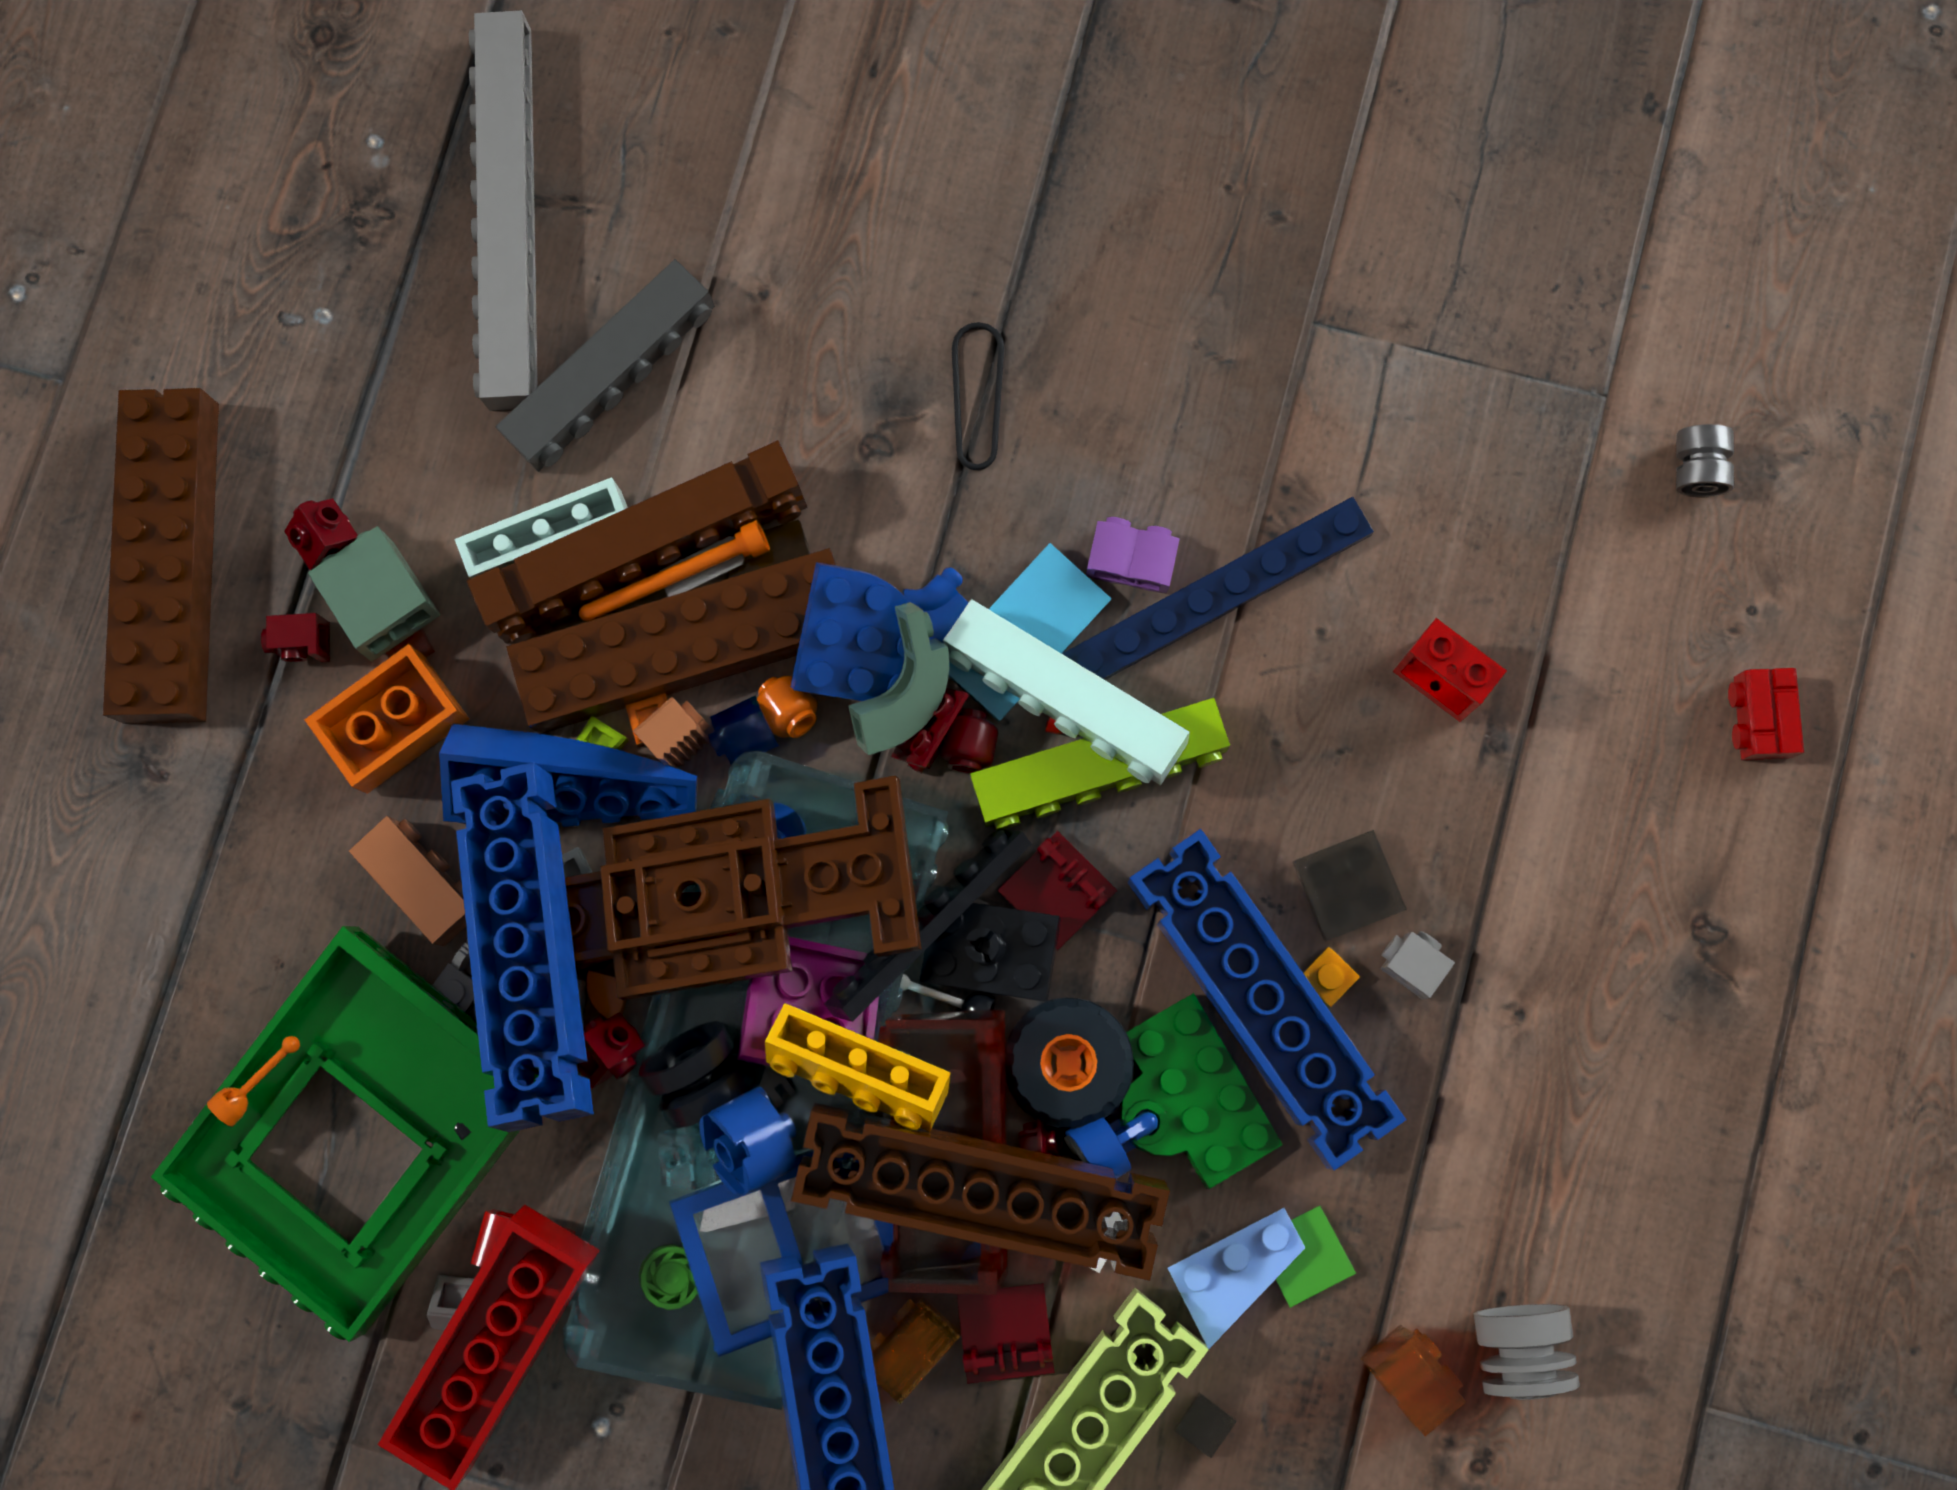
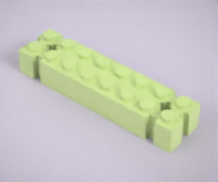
M1134 1288L1113 1315L1115 1321L1120 1326L1112 1337L1104 1330L1101 1331L981 1490H1104L1175 1396L1176 1392L1173 1386L1169 1384L1177 1372L1188 1378L1208 1352V1347L1178 1321L1175 1322L1171 1329H1168L1161 1323L1166 1316L1163 1309L1138 1289ZM1145 1343L1151 1344V1352L1154 1359L1150 1363H1146L1145 1359H1143V1364L1135 1362L1137 1355L1134 1349L1142 1344L1143 1348H1145Z

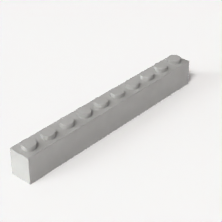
M522 10L474 13V29L469 30L470 50L473 55L475 54V67L469 68L470 85L472 91L475 92V104L470 105V121L473 129H476V142H471L470 144L471 161L473 166L476 167V180H471L470 189L474 205H477V218H472L471 233L473 241L477 243V256L472 257L471 266L473 278L475 281H478V295H473L472 297L473 315L478 320V334H473L472 345L474 356L476 359H479V373H474L473 389L475 396L480 398L489 411L514 410L538 387L531 28Z

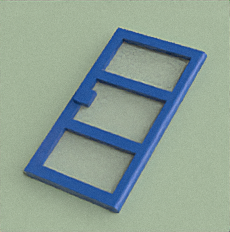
M943 1103L932 1129L957 1134L948 1105ZM813 1149L796 1155L798 1167L803 1155L813 1157ZM844 1152L842 1158L835 1157L836 1161L842 1160L841 1167L844 1169H850L853 1163H859L858 1159L854 1161V1155L848 1152ZM798 1167L746 1195L745 1193L740 1196L735 1195L723 1182L668 1201L712 1336L713 1349L717 1352L718 1357L772 1337L768 1315L779 1313V1310L771 1311L766 1301L759 1262L795 1255L800 1265L814 1262V1250L848 1243L856 1255L862 1292L851 1294V1297L857 1296L860 1303L994 1252L991 1245L846 1214L847 1202L830 1198L827 1209L792 1202L791 1198ZM814 1297L810 1300L811 1304H807L810 1310L819 1307L817 1301H821L820 1297Z

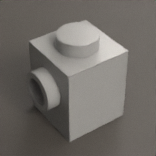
M1420 931L1418 935L1414 932L1407 933L1403 938L1395 935L1381 954L1387 960L1380 969L1423 1000L1431 998L1455 962L1439 951L1442 945L1427 933Z

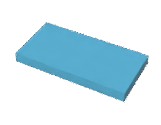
M1049 543L989 610L1062 654L1112 598ZM949 661V678L968 693L972 699L998 722L1019 701L1020 698L1007 690L1004 694H1001L991 689L983 682L984 676L970 668L968 672H965Z

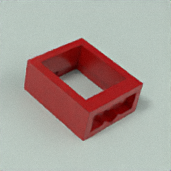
M1435 618L1392 672L1457 721L1461 722L1483 703L1507 670L1439 619ZM1432 682L1439 684L1440 688L1438 691L1431 689L1430 684Z

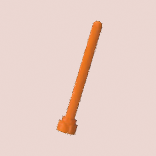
M757 520L740 527L741 531L734 534L735 539L585 604L579 609V616L584 621H591L741 554L744 557L752 555L755 558L770 551V546L765 533Z

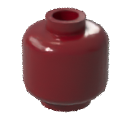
M963 709L962 715H957L942 739L940 755L948 762L947 767L949 769L970 774L992 764L998 738V728L992 722L986 720V713L974 709Z

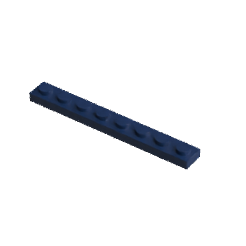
M1352 496L1062 654L1106 680L1372 536L1374 531Z

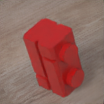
M1796 668L1749 669L1734 676V682H1731L1728 688V699L1730 706L1737 710L1738 724L1733 726L1732 742L1736 750L1740 749L1741 760L1790 759L1803 754L1804 743Z

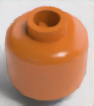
M793 676L772 677L766 680L758 690L759 696L755 703L756 714L775 735L781 738H798L804 735L813 727L817 719L818 705L816 698L809 692L793 690L790 687Z

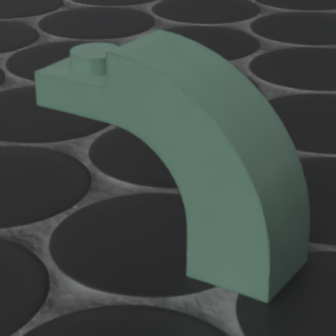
M911 602L895 606L904 647V664L899 678L882 695L848 705L857 745L867 755L893 748L913 737L932 718L946 690L949 677L948 646L936 638L929 640V637L934 635L930 616Z

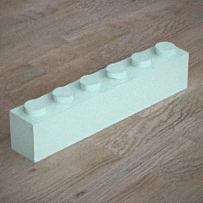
M973 599L970 600L943 640L944 644L948 646L949 661L954 666L965 672H968L970 668L984 676L983 682L998 693L1004 694L1006 690L1020 698L1018 703L1030 713L1036 716L1044 713L1056 721L1054 725L1061 732L1072 738H1076L1077 735L1085 738L1092 743L1090 747L1098 755L1110 761L1114 757L1128 765V772L1142 782L1149 783L1153 780L1161 785L1188 744L1189 731Z

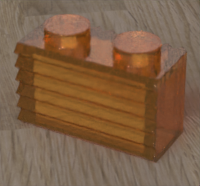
M923 1296L916 1304L909 1298L892 1317L897 1326L887 1337L879 1332L870 1342L877 1384L899 1404L905 1400L961 1336V1332Z

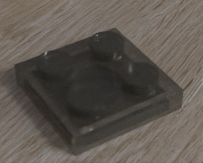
M1374 830L1292 862L1325 942L1407 910Z

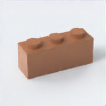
M386 816L355 844L349 852L432 944L445 946L466 927L462 881L460 879L455 883L445 872L450 866L434 849L427 852L418 842L422 835L408 820L403 819L400 822Z

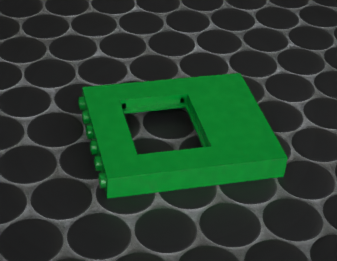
M342 926L214 1095L223 1088L234 1087L240 1089L282 1048V1042L286 1037H297L300 1041V1048L294 1053H288L246 1094L248 1100L247 1111L233 1127L220 1121L206 1104L152 1174L151 1178L161 1185L160 1191L166 1198L176 1203H182L194 1213L192 1215L193 1219L200 1226L208 1230H215L226 1240L225 1245L231 1252L243 1258L247 1257L259 1267V1274L266 1281L275 1285L280 1284L292 1294L291 1300L297 1307L306 1312H313L325 1322V1329L332 1336L351 1342L366 1334L520 1130L506 1132L488 1127L484 1090L494 1089L495 1086L494 1077L482 1073L477 1021L359 926ZM321 1057H326L328 1059L327 1061H324ZM320 1067L324 1068L422 1148L351 1243L250 1160ZM534 1075V1082L536 1081L535 1078H538L539 1075ZM457 1123H463L471 1131L463 1140L454 1131ZM426 1142H431L433 1144L432 1148Z

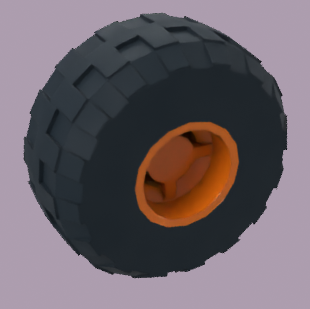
M1065 997L1043 1002L1030 1009L1019 1019L1006 1042L1003 1068L1008 1089L1015 1102L1026 1114L1036 1121L1037 1119L1043 1121L1044 1125L1050 1127L1074 1129L1092 1123L1102 1117L1105 1119L1117 1109L1130 1087L1134 1058L1128 1035L1111 1013L1091 1001Z

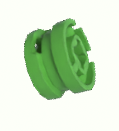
M674 1244L661 1245L651 1250L642 1261L638 1272L639 1285L645 1297L656 1307L666 1310L680 1309L691 1303L698 1294L683 1247Z

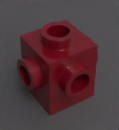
M333 498L319 502L310 500L300 504L293 511V517L284 530L290 544L298 551L310 570L320 565L323 558L338 553L354 542L358 536L348 517L341 511Z
M620 1012L605 1021L602 1017H597L583 1028L587 1062L578 1063L577 1069L583 1077L590 1079V1087L592 1089L611 1076H614L616 1080L623 1078L638 1065L634 1059L646 1045L639 1038L637 1030L631 1024H628Z

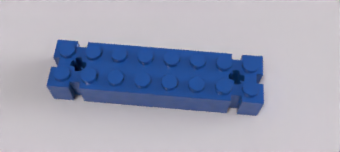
M534 762L501 769V780L494 781L484 773L451 781L454 814L466 821V829L457 830L456 834L482 1073L494 1077L495 1086L494 1089L484 1090L488 1127L506 1132L542 1126V1116L561 1122L594 1115L590 1079L578 1075L577 1069L578 1063L587 1062L559 826L549 819L546 814V810L556 808L553 777ZM534 1075H539L538 1078H535L536 1081L534 1082Z
M1199 829L1172 848L1169 853L1173 858L1171 863L1164 867L1159 858H1157L1132 875L1127 883L1146 910L1154 905L1159 908L1164 918L1157 923V926L1295 1124L1303 1126L1309 1123L1315 1134L1308 1138L1307 1141L1325 1167L1335 1171L1363 1151L1357 1140L1365 1135L1369 1139L1379 1140L1407 1119L1386 1090L1373 1092L1366 1081L1375 1076V1074L1234 874L1229 872L1222 877L1217 871L1214 864L1217 863L1221 856L1202 829ZM1184 881L1187 886L1197 885L1199 890L1194 896L1199 897L1198 900L1192 901L1189 897L1182 899L1178 894L1182 887L1178 886V884ZM1335 1098L1338 1100H1348L1350 1108H1345L1346 1111H1349L1345 1118L1332 1114L1331 1107H1335L1332 1101Z
M848 1243L814 1250V1262L800 1265L795 1255L759 1262L766 1301L771 1311L779 1310V1313L768 1315L797 1490H894L865 1309L857 1296L851 1297L853 1293L862 1292L856 1255ZM814 1297H820L821 1301H817L819 1307L810 1310L807 1304H811L810 1300Z

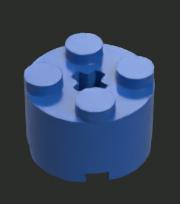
M758 1086L711 1110L700 1118L699 1129L705 1151L714 1149L719 1161L712 1166L721 1181L735 1195L740 1196L744 1193L746 1195L754 1192L798 1167V1161L791 1139L796 1136L794 1123L785 1112L778 1114L762 1087Z

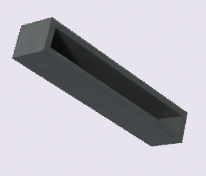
M674 259L495 427L537 472L544 466H552L560 459L564 452L563 449L574 438L579 439L590 431L594 419L604 410L609 411L617 406L626 389L634 382L639 383L651 373L653 364L659 358L673 353L680 346L682 337L691 328L700 327L708 320L712 309L715 307L709 291Z

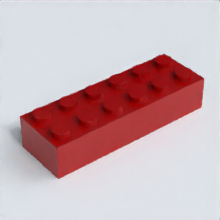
M524 1204L508 1220L377 1445L449 1490H456L471 1471L600 1250Z

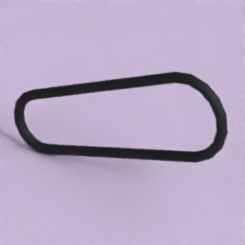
M981 322L970 323L961 328L955 335L952 343L956 451L962 465L972 470L987 468L993 463L997 455L1004 361L1002 336L997 329ZM977 328L985 329L992 333L998 343L992 447L990 457L981 464L970 463L963 455L958 344L960 338L969 330Z

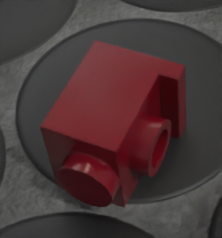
M317 613L266 616V629H263L261 632L262 649L266 654L275 653L285 662L307 661V655L322 663L330 662V622Z

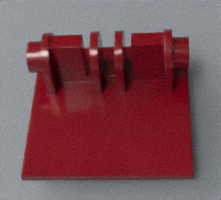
M946 688L942 701L937 710L934 711L932 718L913 737L895 746L896 748L891 757L908 763V767L920 774L923 773L925 768L930 769L940 752L937 749L938 746L941 747L942 739L956 716L962 715L961 708L969 694Z
M1057 831L1051 838L1048 837L1037 848V851L997 891L1017 910L1060 916L1061 922L1056 947L1058 951L1118 890Z
M1044 1283L957 1293L964 1353L963 1363L967 1384L1055 1373Z

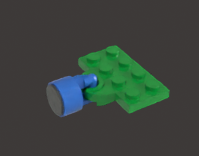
M1194 993L1126 1032L1132 1046L1134 1066L1140 1075L1131 1082L1125 1098L1120 1103L1119 1119L1108 1124L1104 1117L1080 1128L1065 1131L1066 1137H1064V1143L1072 1160L1112 1168L1116 1179L1131 1171V1164L1126 1153L1134 1148H1138L1150 1154V1156L1168 1157L1185 1152L1206 1189H1211L1283 1145Z

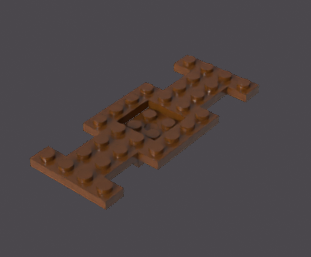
M895 775L854 783L859 825L778 839L774 802L769 798L603 828L606 865L601 866V871L565 877L575 965L614 959L617 998L621 1000L792 972L788 928L869 914L874 954L876 956L882 957L922 950L900 779ZM693 884L699 885L701 889L699 901L690 907L683 906L681 895L684 889ZM718 936H724V937H719V938H713V939H707V940H701V939H706V938H712V937H718ZM695 941L690 943L678 944L683 942Z

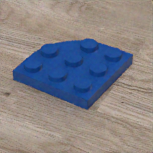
M816 562L790 687L796 691L858 701L878 697L889 690L899 678L904 664V647L895 606L909 603L907 598L894 586L868 572Z

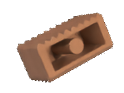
M673 697L633 730L659 761L664 765L677 769L678 766H684V760L690 761L691 755H697V749L703 750V744H709L710 740L705 734L710 725L687 700L682 705H679Z

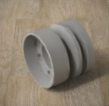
M1558 1304L1514 1305L1489 1308L1473 1313L1477 1343L1480 1346L1499 1349V1354L1479 1361L1482 1371L1501 1373L1482 1379L1483 1392L1485 1394L1517 1400L1549 1398L1580 1387L1577 1373L1559 1370L1574 1366L1577 1363L1576 1356L1567 1352L1554 1351L1553 1346L1573 1338L1570 1308L1568 1306Z

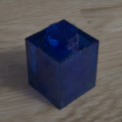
M756 695L710 716L714 732L708 734L710 742L718 757L726 754L732 768L778 746L775 735L763 715Z

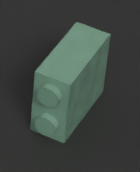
M378 526L370 531L359 534L354 542L338 553L323 558L320 565L308 572L355 649L371 662L441 616L395 543Z

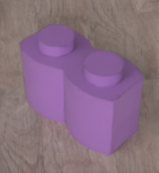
M1108 517L1106 522L1097 521L1086 576L1106 582L1126 584L1139 589L1167 593L1170 587L1180 539L1171 536L1172 531L1167 528L1148 526L1147 530H1138L1130 527L1131 522L1118 517Z

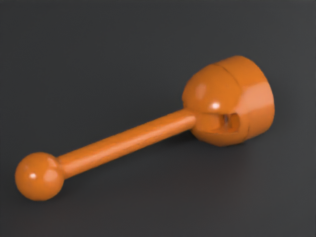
M295 1036L286 1037L282 1042V1048L240 1089L230 1087L223 1088L207 1102L210 1111L224 1124L233 1127L247 1111L248 1100L246 1094L288 1053H294L300 1048L299 1039Z

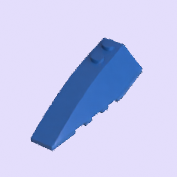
M452 724L439 752L443 821L466 823L465 820L454 814L451 781L483 773L494 781L501 780V769L531 762L540 766L553 777L556 808L546 810V814L555 823L561 822L563 827L579 826L581 820L602 819L603 823L620 822L621 817L638 815L642 820L696 812V775L664 765L655 760L580 740L532 732Z

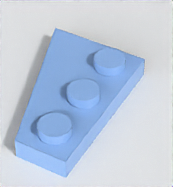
M1285 1208L1168 1267L1208 1349L1214 1345L1305 1249Z

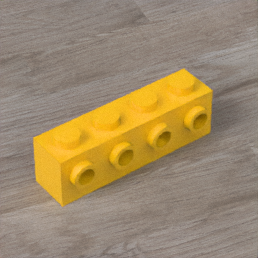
M784 1003L765 1040L766 1062L777 1073L786 1077L797 1075L811 1081V1084L823 1093L834 1095L837 1092L852 1098L854 1104L869 1112L880 1110L894 1116L897 1123L911 1130L922 1128L930 1132L948 1094L951 1072Z

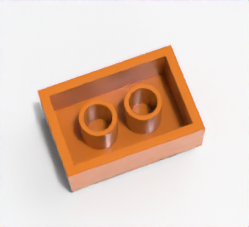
M408 644L304 720L351 787L368 794L444 739L452 724L463 725L470 718L426 657Z

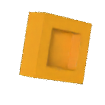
M1327 947L1303 971V974L1328 1008H1331L1360 978L1330 947Z

